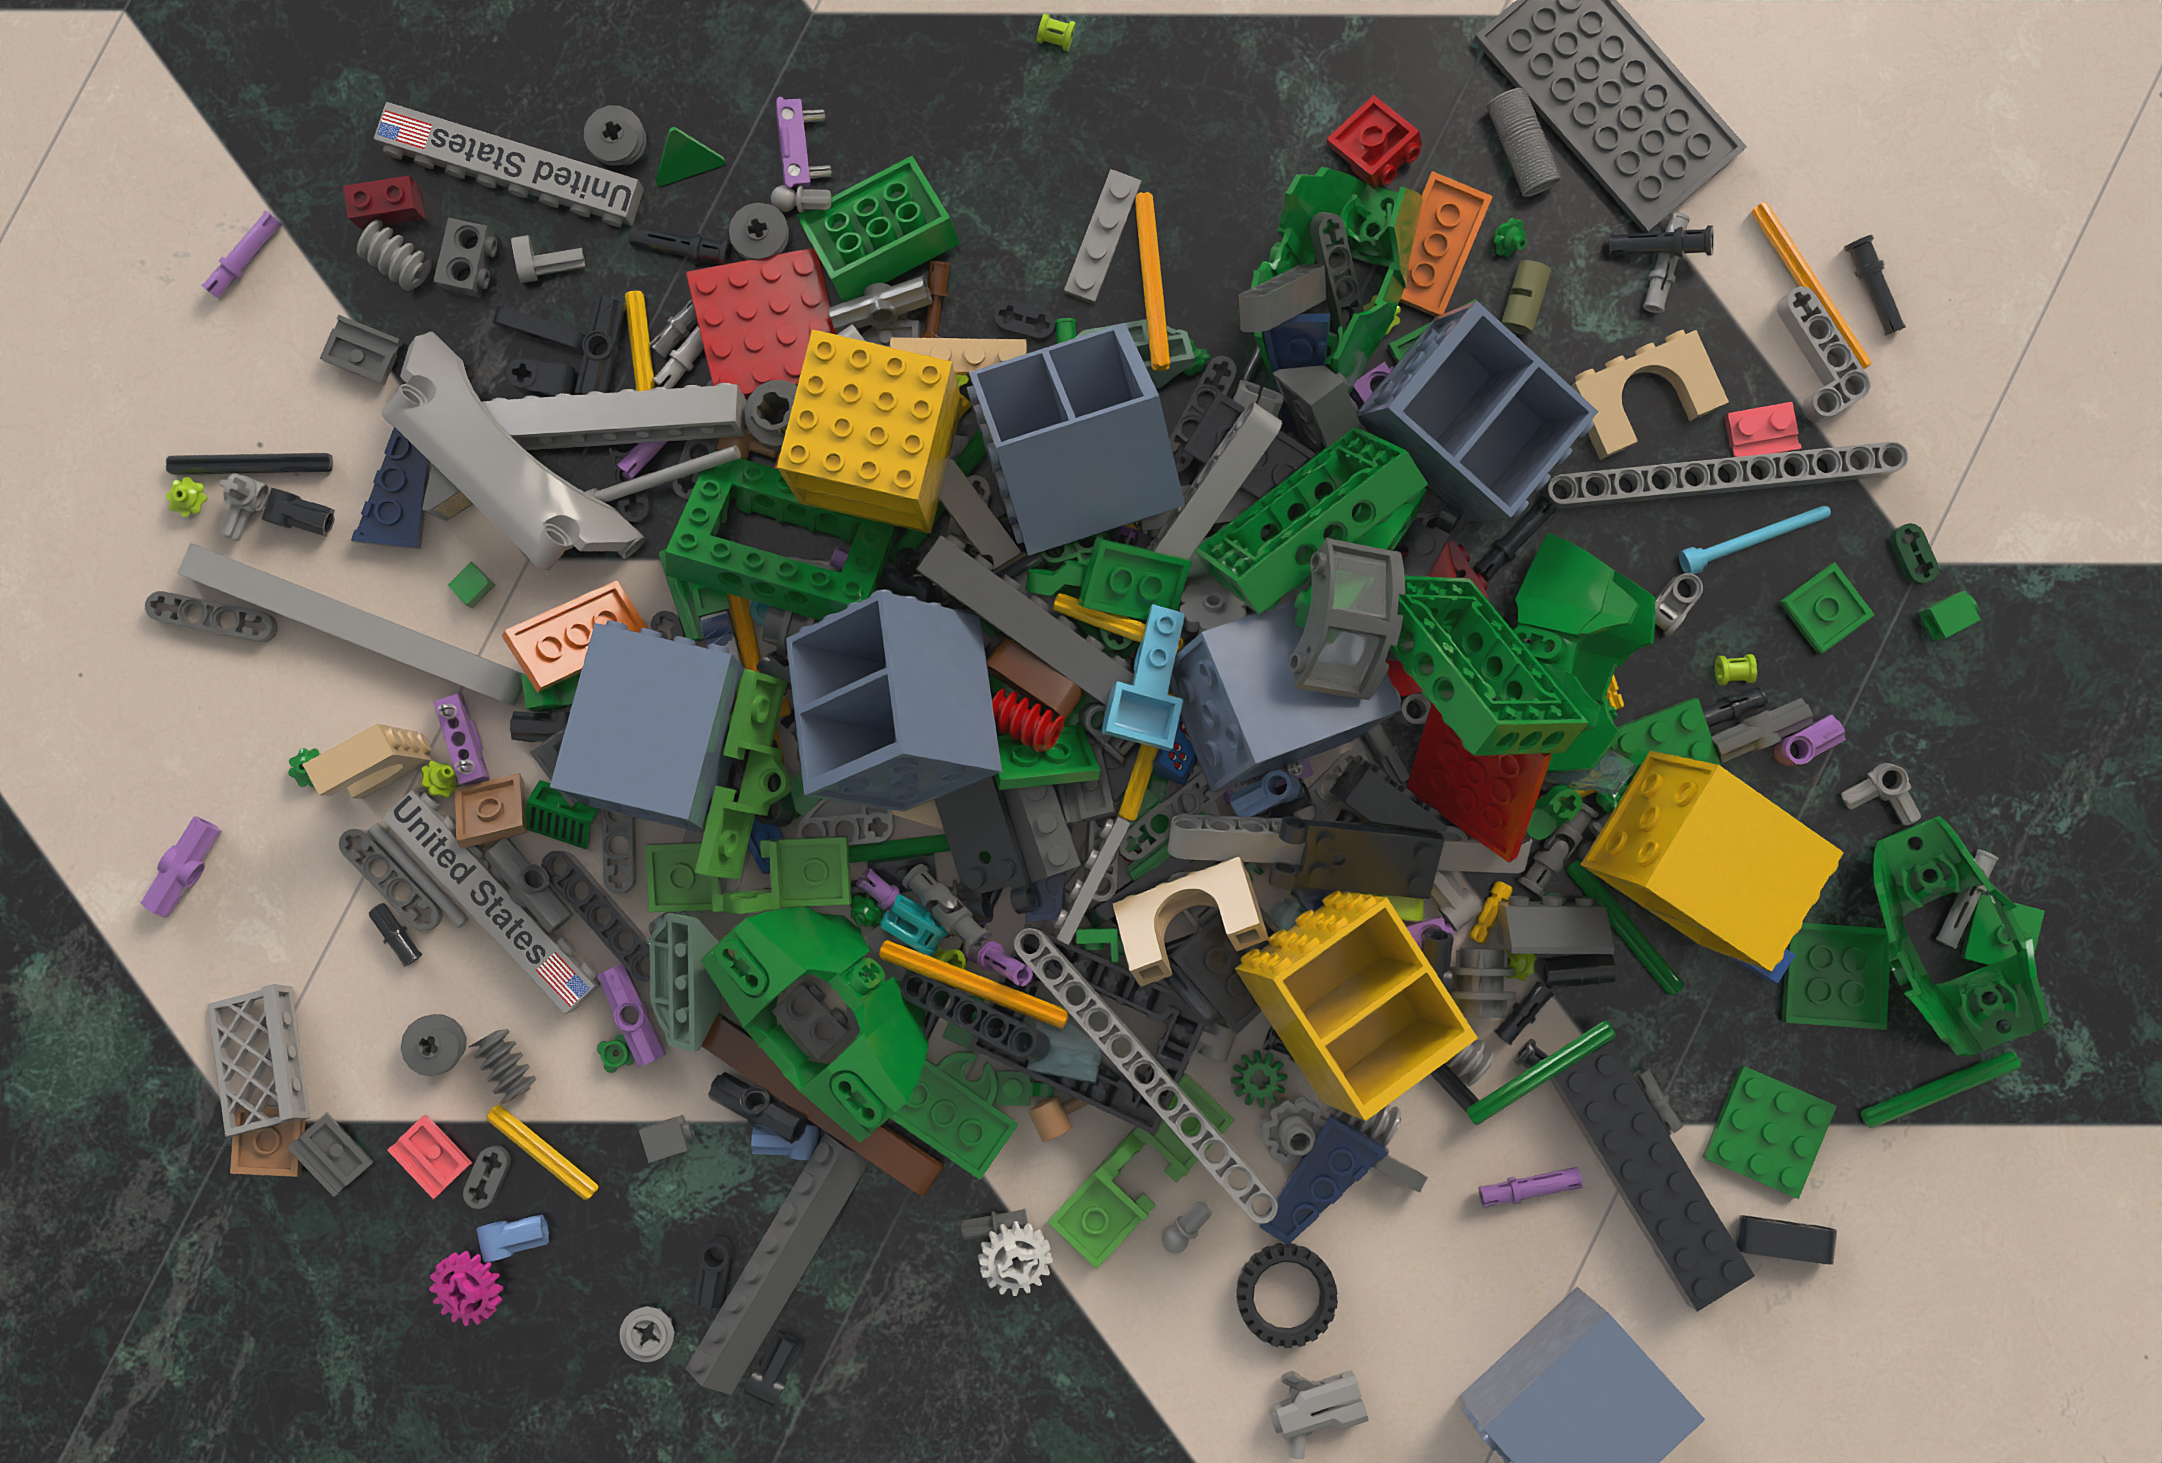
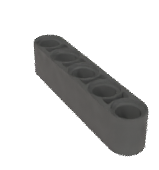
M1299 265L1240 293L1238 297L1241 331L1262 332L1270 330L1325 301V265Z

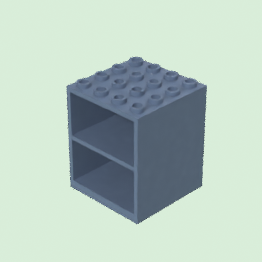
M1478 301L1435 317L1367 401L1359 408V413L1356 415L1368 433L1406 450L1427 481V486L1446 503H1450L1463 510L1462 517L1467 522L1511 518L1512 516L1517 517L1529 504L1526 500L1534 490H1540L1551 477L1548 472L1553 466L1561 464L1571 454L1572 449L1570 446L1576 438L1584 437L1594 425V422L1591 420L1599 411Z
M1125 323L969 372L973 386L967 387V391L974 407L975 417L992 466L993 476L1017 544L1024 543L1028 556L1185 505L1159 394Z
M878 590L873 592L871 597L861 602L851 603L847 605V609L837 614L826 615L822 621L814 625L804 626L799 629L798 633L786 638L804 796L904 812L1002 772L980 616L965 613L963 609L941 607L939 603L918 601L916 597L912 596L903 597L895 595L889 590Z
M1296 600L1276 606L1269 611H1263L1260 614L1256 613L1201 632L1176 655L1169 684L1171 694L1183 699L1180 716L1212 793L1352 742L1402 710L1398 690L1392 686L1387 673L1370 700L1295 688L1293 676L1289 670V659L1297 648L1304 632L1303 628L1294 624L1298 609L1294 608ZM1357 606L1353 610L1355 612H1361V610ZM1340 630L1332 643L1327 640L1324 641L1318 659L1354 665L1360 656L1368 635Z
M607 620L606 625L594 623L550 788L582 805L704 833V821L710 811L715 786L726 788L733 757L725 756L723 753L729 732V717L734 711L737 699V684L742 677L743 670L746 668L742 667L741 662L735 659V655L729 653L730 649L720 645L709 644L708 649L696 646L694 640L681 636H675L674 641L661 637L660 632L651 629L641 628L640 633L627 630V625L616 621Z
M1578 1287L1568 1294L1459 1396L1466 1405L1461 1410L1466 1414L1493 1451H1497L1504 1460V1463H1660L1705 1420L1617 1321Z

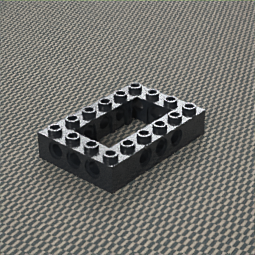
M1025 923L1023 930L1032 928L1042 931L1096 992L1117 1001L1116 1003L1133 1008L1147 1015L1152 1020L1161 1021L1168 1025L1163 1037L1160 1038L1157 1044L1159 1046L1154 1058L1179 1085L1205 1025L1173 989L1157 982L1140 987L1129 969L1116 963H1111L1110 960L1084 950V948L1071 942L1068 945L1056 939L1055 935L1032 924ZM1031 934L1025 938L1023 943L1025 951L1029 954L1037 952L1040 941L1036 935ZM1014 947L1011 956L1014 957V959L1020 961L1021 963L1026 964L1023 961V959L1017 954ZM1052 960L1046 966V970L1049 969L1055 975L1061 976L1063 968L1059 961ZM1033 972L1031 981L1025 986H1020V984L1018 986L1004 976H1001L999 983L1034 997L1041 980ZM991 1001L989 1002L990 1006L1022 1022L1024 1021L1026 1015ZM1004 1023L999 1028V1037L1004 1033ZM975 1035L969 1046L973 1050L1154 1135L1158 1132L1163 1122L1160 1115L1130 1081L1051 1045L1047 1057L1037 1062L1014 1056ZM1030 1037L1026 1043L1027 1051L1030 1050V1048L1032 1047V1037ZM1151 1066L1146 1069L1143 1075L1145 1077L1143 1083H1150L1154 1079L1155 1073ZM1164 1090L1160 1094L1159 1100L1165 1109L1169 1108L1175 1095L1171 1090Z

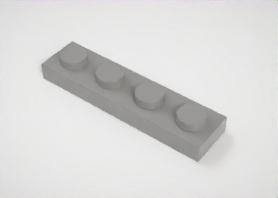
M1110 169L1065 286V294L1095 305L1134 204L1135 196L1139 191L1141 180Z
M1116 814L1113 820L1107 818L1099 834V837L1103 838L1098 850L1092 849L1084 863L1083 867L1088 870L1083 880L1076 879L1068 895L1072 901L1067 911L1061 909L1053 924V928L1057 929L1055 933L1056 939L1069 945L1130 825L1129 820Z

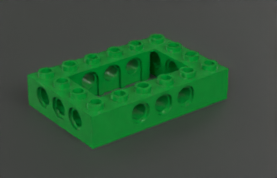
M1354 426L1199 545L1194 551L1218 584L1260 614L1263 611L1273 609L1278 605L1282 596L1290 590L1300 588L1307 582L1308 576L1312 574L1310 570L1311 556L1326 540L1323 538V533L1328 526L1333 524V531L1327 538L1357 544L1363 539L1365 532L1375 525L1386 522L1392 516V512L1402 504L1416 499L1420 494V490L1427 486L1428 483L1406 450ZM1323 482L1324 489L1322 493L1315 496L1316 486ZM1297 503L1296 512L1288 517L1287 511L1289 507ZM1361 503L1360 512L1352 517L1354 506ZM1270 524L1269 533L1261 538V529L1265 525ZM1305 546L1303 557L1295 560L1297 550Z
M710 450L709 454L714 453V452H717V451ZM740 458L701 471L666 549V576L822 621L824 616L837 614L847 609V605L861 602L871 597V594L877 591L879 577L883 575V570L887 565L900 527L800 504L778 469ZM732 497L735 498L736 507L743 512L751 514V511L776 518V521L780 523L787 521L807 527L808 531L811 532L818 530L840 537L839 540L853 542L842 572H835L716 537L721 523H725L727 520V509Z
M1405 576V595H1399L1397 615H1403L1401 631L1397 646L1390 645L1389 650L1403 664L1404 671L1413 677L1420 686L1424 697L1432 702L1442 714L1443 721L1456 732L1462 740L1463 747L1473 756L1564 753L1587 726L1588 721L1471 579ZM1373 583L1357 604L1362 613H1373Z

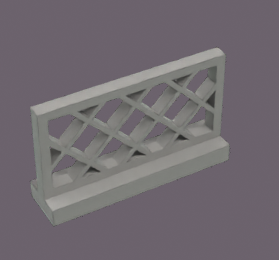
M272 984L262 987V990L209 1003L208 1011L225 1137H232L291 1121L310 1119L292 987ZM263 998L265 1011L258 1020L249 1014L248 1011L255 1000ZM228 1007L237 1012L229 1028L222 1024L220 1012L221 1009ZM244 1018L255 1025L246 1040L235 1033ZM261 1031L269 1036V1045L264 1053L253 1046ZM231 1038L242 1045L233 1061L226 1056L225 1049ZM249 1051L260 1058L251 1073L240 1066ZM266 1064L271 1066L274 1072V1077L268 1086L257 1079ZM235 1072H238L247 1079L238 1094L231 1090L230 1080ZM253 1084L264 1091L256 1106H253L244 1099ZM270 1097L278 1102L280 1116L270 1118L262 1112ZM242 1105L251 1114L244 1125L236 1127L234 1114L239 1106Z

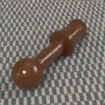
M929 261L927 284L933 303L928 305L925 332L920 335V338H940L937 334L942 297L949 298V294L946 291L950 263Z

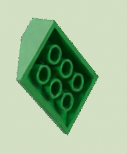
M913 156L833 196L830 209H808L804 213L796 215L843 303L863 295L868 286L876 283H886L960 244L948 213Z

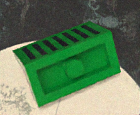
M539 780L526 801L527 830L587 850L590 843L591 827L602 809L582 805L578 802L570 807L560 792L550 788L551 783Z

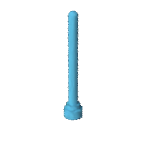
M1820 506L1704 550L1702 548L1696 549L1695 547L1685 549L1679 552L1680 565L1684 573L1697 574L1702 572L1703 567H1706L1710 561L1826 519L1830 516L1831 510L1828 506Z

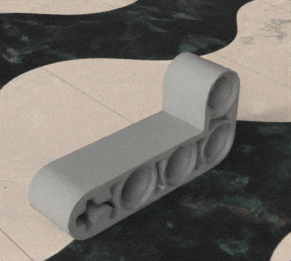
M1799 286L1791 290L1779 301L1777 312L1824 385L1823 388L1810 395L1803 404L1805 417L1814 423H1821L1864 398L1869 393L1871 382L1816 294L1805 286ZM1798 301L1801 307L1795 308L1793 303ZM1808 315L1810 318L1803 322L1802 319ZM1810 326L1816 327L1819 330L1820 339L1811 336L1809 332ZM1827 354H1832L1837 358V367L1829 364ZM1846 381L1851 382L1855 386V395L1847 392L1845 388ZM1818 398L1826 401L1828 405L1827 412L1819 409L1817 405Z

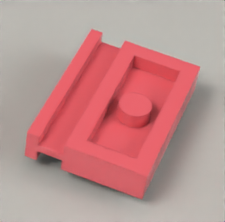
M1792 402L1724 415L1729 444L1734 457L1792 452L1801 449V444L1798 442L1797 435L1799 433Z
M427 1114L422 1116L387 1150L433 1199L438 1197L446 1187L472 1164Z

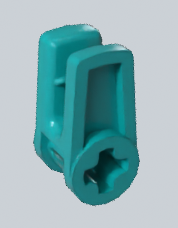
M898 894L892 903L891 910L893 912L887 911L881 919L880 927L913 947L915 951L930 957L934 956L938 950L939 941L949 933L934 918L933 914L929 913L923 906Z

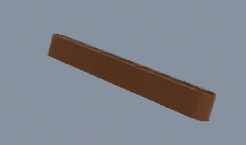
M720 1012L717 1014L701 1047L767 1090L789 1107L806 1115L808 1120L912 1191L926 1196L944 1168L941 1163L884 1124L860 1143L805 1095L800 1093L782 1075L783 1072L764 1050L758 1047L745 1029Z

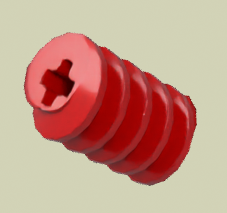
M1002 688L992 701L996 728L1004 735L1010 734V737L1016 741L1021 740L1022 744L1027 747L1033 745V749L1038 753L1048 751L1057 742L1063 729L1065 718L1059 716L1053 723L1052 710L1049 709L1043 716H1040L1042 709L1040 704H1035L1029 710V698L1025 697L1017 704L1019 694L1014 691L1006 698V689Z

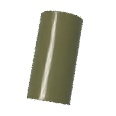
M1531 260L1519 262L1501 321L1511 332L1523 335L1533 333L1552 271L1547 265Z

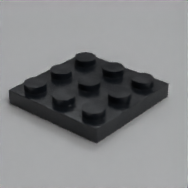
M1258 904L1269 938L1274 933L1280 931V928ZM1218 911L1175 950L1169 958L1219 1012L1221 1019L1233 1033L1238 1034L1262 1012L1234 968L1242 963L1240 959L1246 953L1256 948L1260 951L1269 942L1266 940L1236 951L1227 936L1221 913Z

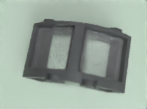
M1326 538L1310 559V570L1312 573L1311 604L1304 632L1297 648L1289 659V670L1292 673L1294 685L1297 689L1370 700L1389 669L1390 665L1384 662L1390 645L1397 646L1401 631L1403 615H1397L1399 595H1405V575L1401 552Z

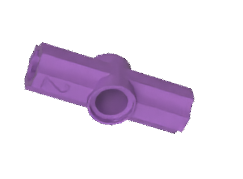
M197 816L192 818L176 846L169 848L159 861L157 867L159 873L140 902L144 908L164 918L171 915L186 889L193 886L202 875L205 868L203 861L222 832L216 825Z
M620 964L598 974V979L614 1012V1022L622 1030L637 1066L640 1067L666 1055L649 1017V1008L641 999L630 972L623 964ZM626 1006H633L638 1010L639 1020L637 1023H630L626 1020L624 1016Z

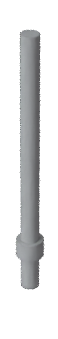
M735 445L602 490L594 488L585 491V493L604 503L740 459L741 453Z

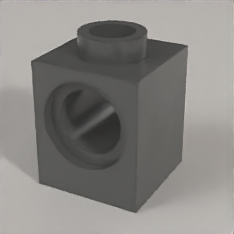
M684 1115L648 1125L639 1130L648 1163L688 1151L693 1147L692 1141L695 1140L693 1126L690 1121H685Z

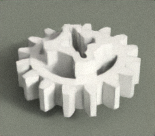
M1014 1221L1012 1229L1008 1230L1004 1224H1001V1233L997 1235L995 1232L990 1231L989 1237L991 1242L981 1243L984 1253L978 1255V1260L981 1265L982 1277L987 1279L990 1288L997 1285L1000 1294H1004L1007 1288L1011 1289L1013 1296H1017L1019 1288H1024L1026 1293H1030V1284L1035 1283L1041 1286L1042 1282L1039 1276L1041 1274H1050L1047 1264L1053 1263V1258L1049 1252L1051 1250L1049 1242L1044 1240L1040 1229L1033 1233L1030 1223H1027L1023 1229H1020L1018 1222Z

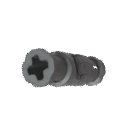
M1582 803L1580 811L1569 823L1557 827L1546 838L1543 845L1544 849L1536 852L1533 857L1534 863L1526 875L1519 877L1517 881L1543 897L1545 894L1544 888L1553 875L1559 874L1562 870L1563 861L1571 856L1583 839L1581 834L1591 819L1597 818L1599 814ZM1557 834H1564L1569 839L1570 846L1565 841L1555 838Z
M919 864L915 866L904 877L902 885L906 889H912L919 896L923 907L933 914L934 918L950 935H956L966 945L965 950L969 954L977 953L990 940L991 932L988 929H982L972 919L973 914L958 898L950 893V890L943 883H937L928 873L929 869L926 865Z

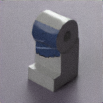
M726 610L701 617V626L707 649L709 644L730 649L729 653L735 655V659L740 661L743 667L736 632H734L729 612Z

